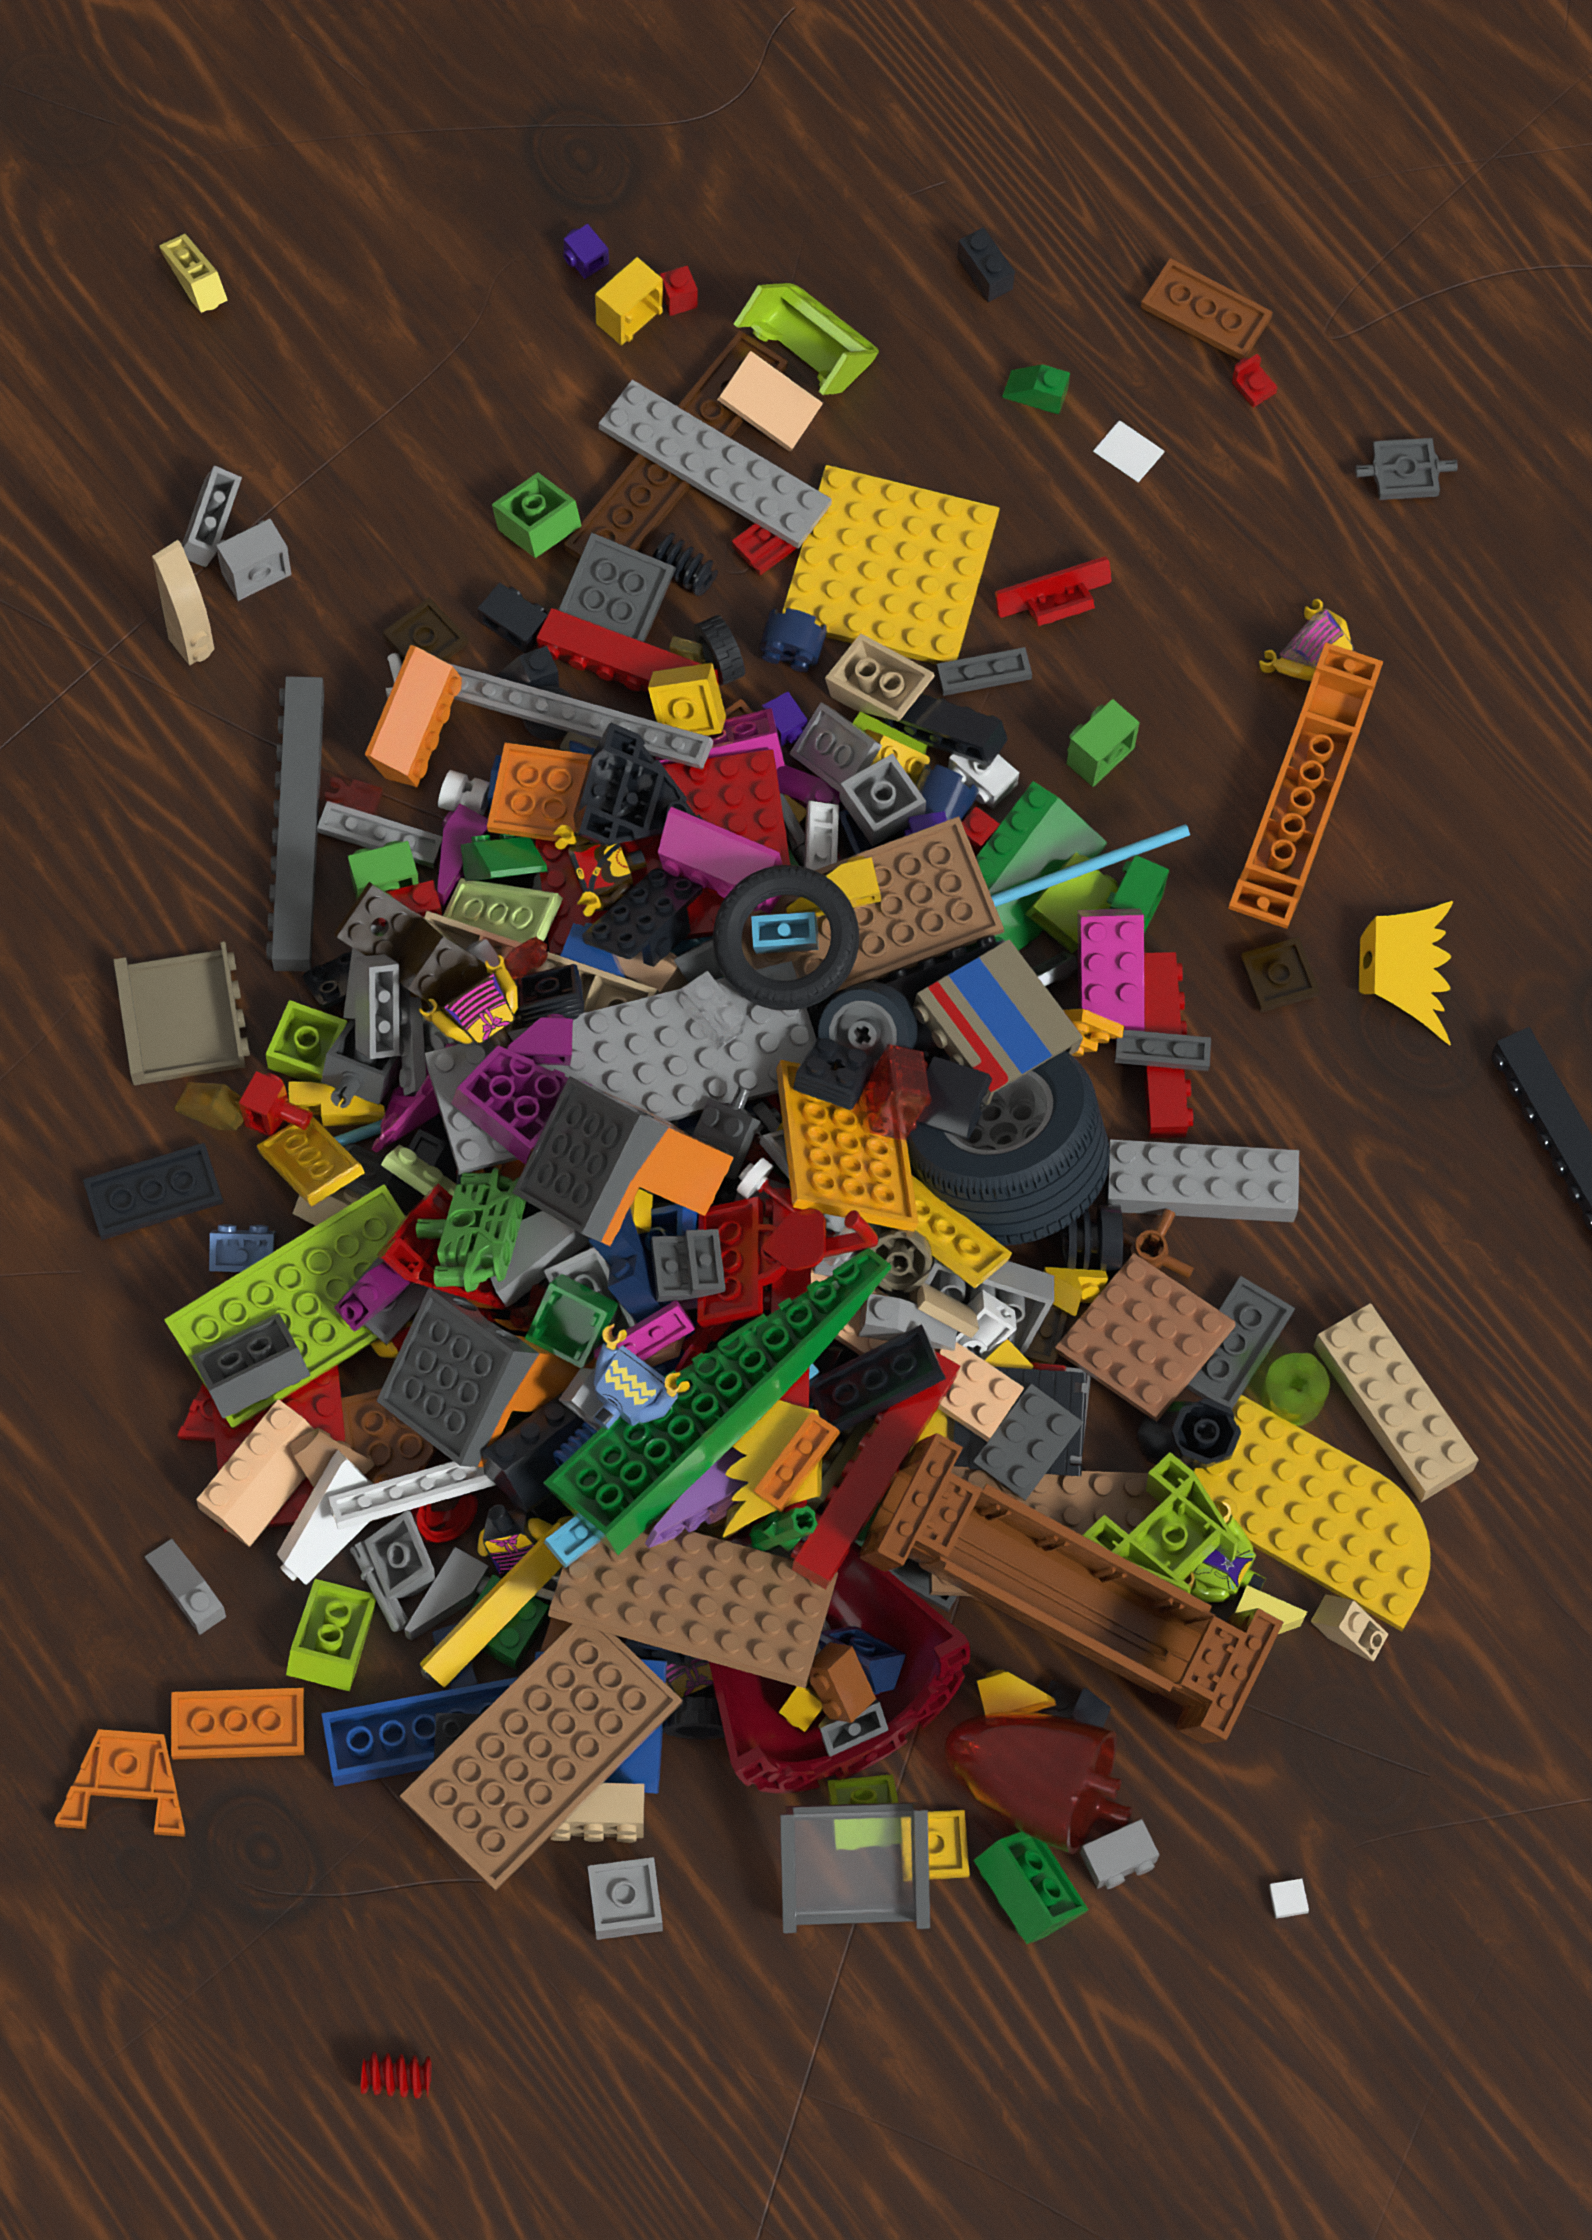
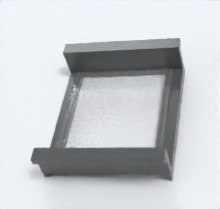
M919 1802L786 1806V1813H780L783 1933H797L796 1925L915 1921L917 1929L930 1928L928 1810L920 1809Z

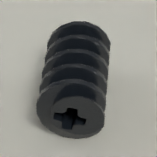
M672 532L661 541L652 558L674 566L676 568L673 574L674 580L678 583L683 582V586L686 589H692L693 594L701 596L709 589L718 575L717 569L711 570L714 561L710 559L703 565L704 554L699 553L693 558L692 555L695 548L690 546L683 551L685 541L681 539L674 544L676 535Z

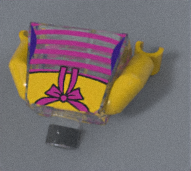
M1314 599L1312 601L1313 609L1305 606L1304 616L1308 622L1280 652L1281 658L1277 659L1276 653L1273 650H1266L1264 652L1265 658L1272 661L1266 663L1260 660V669L1266 673L1277 670L1279 673L1311 682L1325 642L1351 651L1354 650L1346 620L1329 609L1323 610V602L1320 599Z

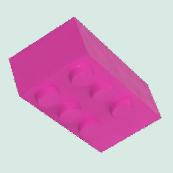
M1140 908L1077 910L1078 1009L1088 1010L1124 1026V1030L1144 1031V914Z

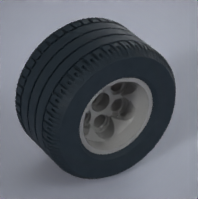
M1063 1051L996 1091L992 1096L990 1104L985 1105L981 1101L979 1108L982 1114L969 1140L913 1122L912 1115L927 1070L916 1080L907 1095L902 1111L913 1176L922 1182L937 1198L967 1217L1001 1245L1008 1246L1028 1243L1058 1232L1079 1218L1092 1205L1096 1196L1099 1195L1109 1168V1141L1093 1083L1086 1070L1069 1052ZM945 1054L942 1057H940L941 1059L950 1061V1057L948 1054Z

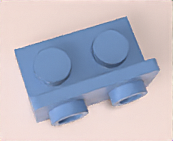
M233 1224L218 1225V1230L210 1232L209 1271H244L274 1252L276 1231H269V1226L250 1225L249 1230H237V1225Z

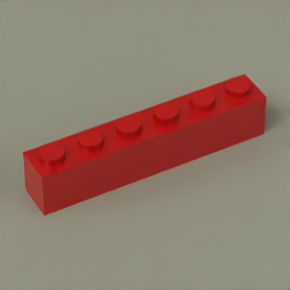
M551 608L536 638L538 648L547 646L553 660L565 661L580 671L589 670L606 681H618L633 691L642 690L649 693L648 686L654 671L700 665L698 662ZM714 669L719 686L718 670Z
M1176 952L1144 953V1032L1187 1035L1186 1020L1181 1021L1180 1010L1185 1009L1184 992H1179L1178 982L1183 980L1182 963H1177ZM1143 1065L1148 1139L1186 1137L1188 1127L1193 1126V1109L1187 1108V1097H1191V1080L1185 1079L1184 1069Z

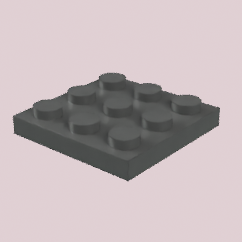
M591 532L559 611L645 642L676 568Z

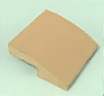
M924 1282L921 1287L909 1292L910 1300L918 1304L920 1311L972 1338L979 1330L978 1320L973 1309Z

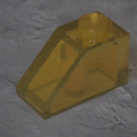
M188 1082L174 1108L177 1112L218 1130L236 1131L244 1121L239 1106V1101L242 1097L225 1084Z

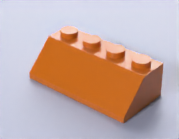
M410 645L365 756L385 779L418 787L420 779L427 772V762L430 755L438 745L441 728L449 719L453 699L460 692L462 677L452 665L413 645Z

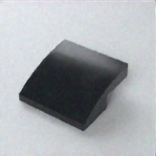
M934 1056L917 1096L912 1115L913 1122L969 1140L982 1114L979 1105L993 1079L988 1073Z

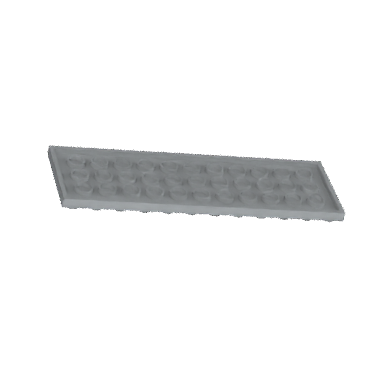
M792 961L756 970L761 975L774 980L790 981L797 979ZM725 978L583 1013L573 1020L570 1066H539L551 1071L554 1069L565 1073V1077L569 1078L571 1076L580 1081L587 1082L599 1090L667 1121H672L702 1113L708 1098L722 1104H731L738 1087L751 1092L747 1101L778 1094L776 1072L780 1060L802 1064L816 1040V1036L807 1008L773 1010L759 1006L742 997L730 986ZM529 1027L507 1033L514 1041ZM489 1039L479 1045H476L474 1042L471 1044L462 1043L424 1054L459 1175L519 1160L451 1104L456 1088L495 1049Z

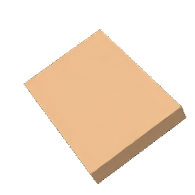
M752 351L747 354L717 399L789 452L794 448L823 404Z

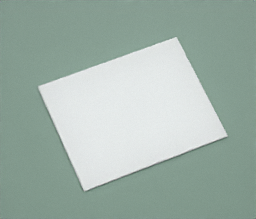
M1119 420L1093 452L1139 483L1165 451Z

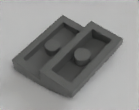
M718 1229L686 1230L684 1236L651 1238L650 1247L657 1302L693 1299L725 1291Z

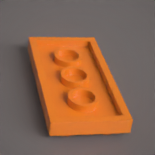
M304 1688L172 1692V1759L305 1755Z

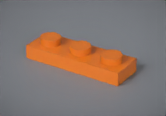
M811 1412L753 1490L754 1494L782 1513L840 1434L839 1429L814 1412Z

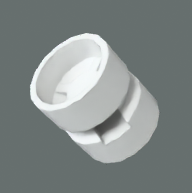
M450 770L445 777L440 791L438 807L454 812L458 805L462 804L483 816L488 806L490 782L478 778L469 781L467 775Z

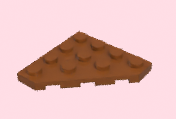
M382 1389L341 1398L345 1443L349 1444L352 1450L364 1457L367 1455L372 1457L375 1466L365 1476L373 1484L424 1470L438 1450V1448L377 1402ZM389 1515V1516H386V1517H382V1518H379V1519H375V1520H372V1521H370V1522L377 1521V1520H381V1519H385V1518H389V1517H392L393 1515Z

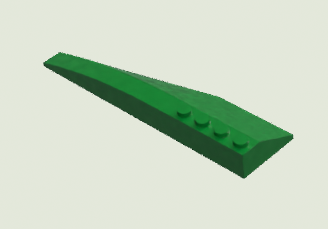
M868 1247L832 1271V1276L824 1281L819 1282L816 1280L808 1285V1291L794 1300H791L789 1297L778 1304L779 1309L767 1317L765 1314H762L719 1341L718 1347L706 1354L702 1352L691 1359L693 1363L679 1371L681 1374L676 1379L677 1386L683 1381H688L689 1389L685 1392L677 1393L678 1398L664 1417L646 1423L639 1422L634 1426H631L619 1417L609 1430L603 1427L600 1428L543 1483L600 1541L619 1555L749 1431L802 1376L892 1268L890 1263Z

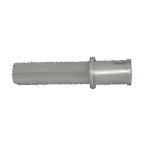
M362 1541L355 1544V1547H352L350 1552L353 1554L362 1572L360 1575L361 1579L367 1581L391 1630L397 1632L404 1629L408 1624V1619L398 1599L387 1598L365 1542Z

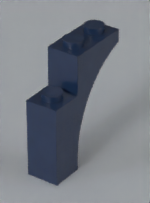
M630 1207L611 1246L590 1237L588 1238V1241L610 1265L607 1288L637 1323L673 1302H657L653 1266L638 1236Z

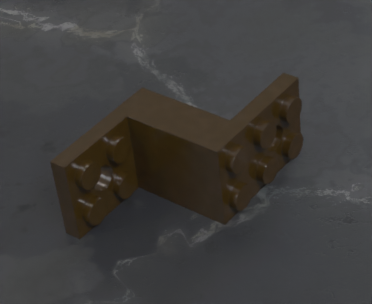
M368 882L334 932L337 938L365 956L385 954L399 964V982L406 989L431 1004L428 1001L429 999L435 1000L439 1007L488 974L484 961L465 950L442 928L371 882ZM377 918H384V929L379 933L371 932V923Z

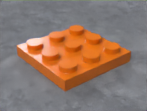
M504 743L487 823L488 832L555 842L562 838L559 835L553 834L561 825H567L573 832H576L573 815L592 755Z

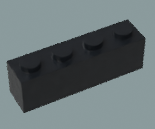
M923 693L919 695L900 721L883 717L886 725L925 745L986 766L991 765L1008 740L1002 720L996 716H987L975 712L970 707H961L949 703L943 698H934Z

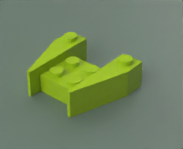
M1171 1452L1148 1472L1146 1491L1161 1504L1129 1535L1105 1514L1082 1535L1189 1594L1191 1587L1183 1580L1215 1549L1233 1562L1238 1544L1237 1539L1196 1474Z

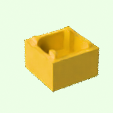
M636 257L595 294L596 324L620 345H623L626 341L630 342L633 339V335L656 314L660 315L663 312V279Z
M713 663L653 672L648 690L658 723L704 736L722 733L726 714Z

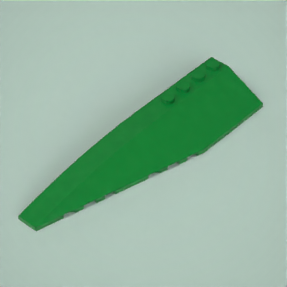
M1033 781L982 848L976 860L990 895H994L1059 871L1064 863L1076 852L1089 859L1097 857L1105 848L1107 842L1059 797ZM1043 890L997 906L996 910L1004 927V932L995 935V937L1000 936L1005 941L1010 939L1018 951L1037 939L1043 932V929L1026 916L1025 913Z

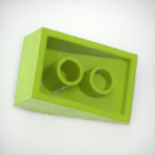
M315 1579L290 1650L286 1675L350 1692L377 1601L373 1593Z

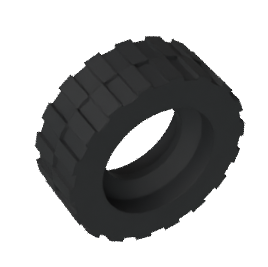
M715 615L695 624V639L705 664L713 663L714 669L718 670L720 686L745 675L744 661L736 640L724 619L720 615Z
M681 1698L683 1700L682 1704L663 1722V1733H667L670 1736L698 1740L725 1738L716 1698Z

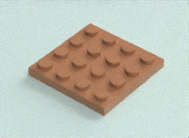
M1133 1253L1055 1349L1059 1355L1085 1373H1088L1095 1380L1157 1422L1234 1329L1235 1321Z

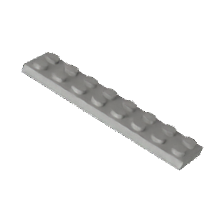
M631 380L599 422V430L798 549L831 506L832 499L634 380Z

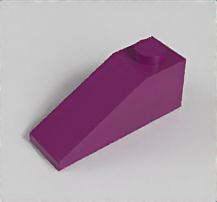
M787 765L777 769L780 793L788 795L804 808H807L808 801L839 805V812L844 810L845 806L839 799L840 792L827 782Z
M459 804L454 812L450 811L442 824L444 828L437 893L439 902L443 906L454 892L460 878L464 877L461 844L472 843L471 837L491 836L493 833L487 830L488 819L462 804Z

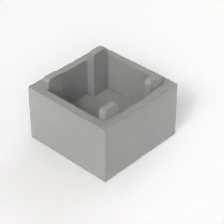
M271 519L262 520L258 525L226 541L223 539L216 545L221 573L238 601L291 575L288 548Z
M654 1857L588 1866L597 1940L663 1931Z

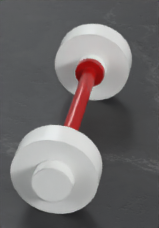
M764 1158L760 1159L755 1165L750 1163L740 1174L739 1179L742 1182L738 1186L737 1192L746 1199L751 1197L756 1190L760 1193L765 1191L791 1213L801 1211L799 1208H794L792 1202L769 1185L771 1180L767 1176L773 1169V1165ZM845 1227L839 1235L849 1234L855 1231L853 1229ZM826 1230V1238L839 1236L836 1232L830 1234ZM853 1252L823 1258V1260L833 1267L840 1259L845 1262Z

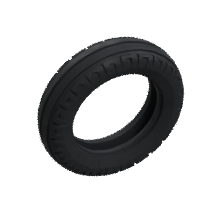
M795 865L772 866L745 877L732 888L723 900L714 923V954L719 969L726 981L745 999L773 1010L803 1009L815 1005L832 995L850 974L859 948L858 921L845 893L823 874ZM779 895L800 896L813 902L827 917L831 930L829 950L822 963L810 974L790 981L774 980L761 975L748 963L742 950V931L750 913L763 901Z

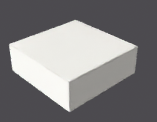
M1302 1879L1269 1885L1275 1919L1309 1912Z

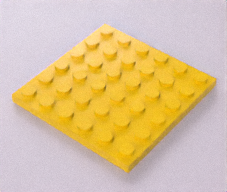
M826 465L818 491L832 499L831 506L802 544L782 614H785L786 609L790 608L816 617L815 624L819 626L825 624L827 626L825 636L827 638L852 644L861 633L907 658L935 665L958 660L1000 508Z

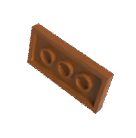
M1171 258L1141 302V308L1238 360L1247 357L1273 314L1267 308Z

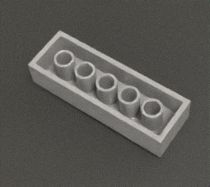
M1110 1140V1161L1106 1176V1204L1121 1205L1122 1213L1162 1215L1164 1209H1169L1176 1216L1294 1222L1298 1211L1299 1150Z

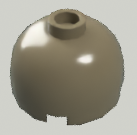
M888 1228L878 1235V1245L870 1249L890 1263L892 1268L879 1283V1286L891 1292L892 1289L903 1290L902 1293L911 1292L921 1287L929 1276L933 1262L931 1246L926 1238L916 1230L913 1232Z

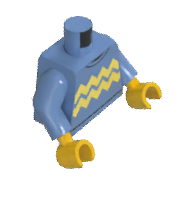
M614 1324L607 1326L603 1330L602 1336L605 1343L602 1345L596 1362L593 1382L597 1399L604 1405L593 1418L603 1428L609 1430L619 1417L631 1426L639 1422L646 1423L664 1417L678 1398L677 1393L685 1392L689 1389V1382L683 1381L677 1386L676 1379L680 1376V1372L671 1373L664 1378L623 1345L618 1348L617 1344L626 1339L627 1332L625 1329L621 1330L616 1339L612 1335Z

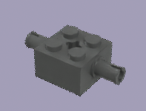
M351 1019L326 1054L321 1083L335 1088L331 1094V1100L334 1105L338 1106L340 1101L344 1099L340 1108H346L354 1095L379 1105L402 1069L401 1056L369 1059L356 1050L355 1021Z

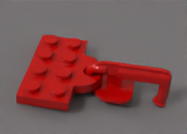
M758 1196L709 1207L705 1216L699 1214L698 1230L718 1229L726 1289L721 1293L698 1298L697 1322L702 1328L761 1316L763 1314V1286L778 1280L785 1274L787 1269L798 1271L812 1268L818 1265L823 1258L875 1247L878 1245V1236L856 1210L848 1212L844 1219L846 1228L853 1229L856 1232L826 1238V1220L824 1215L817 1209H806L790 1213L776 1227L771 1224H763V1201Z

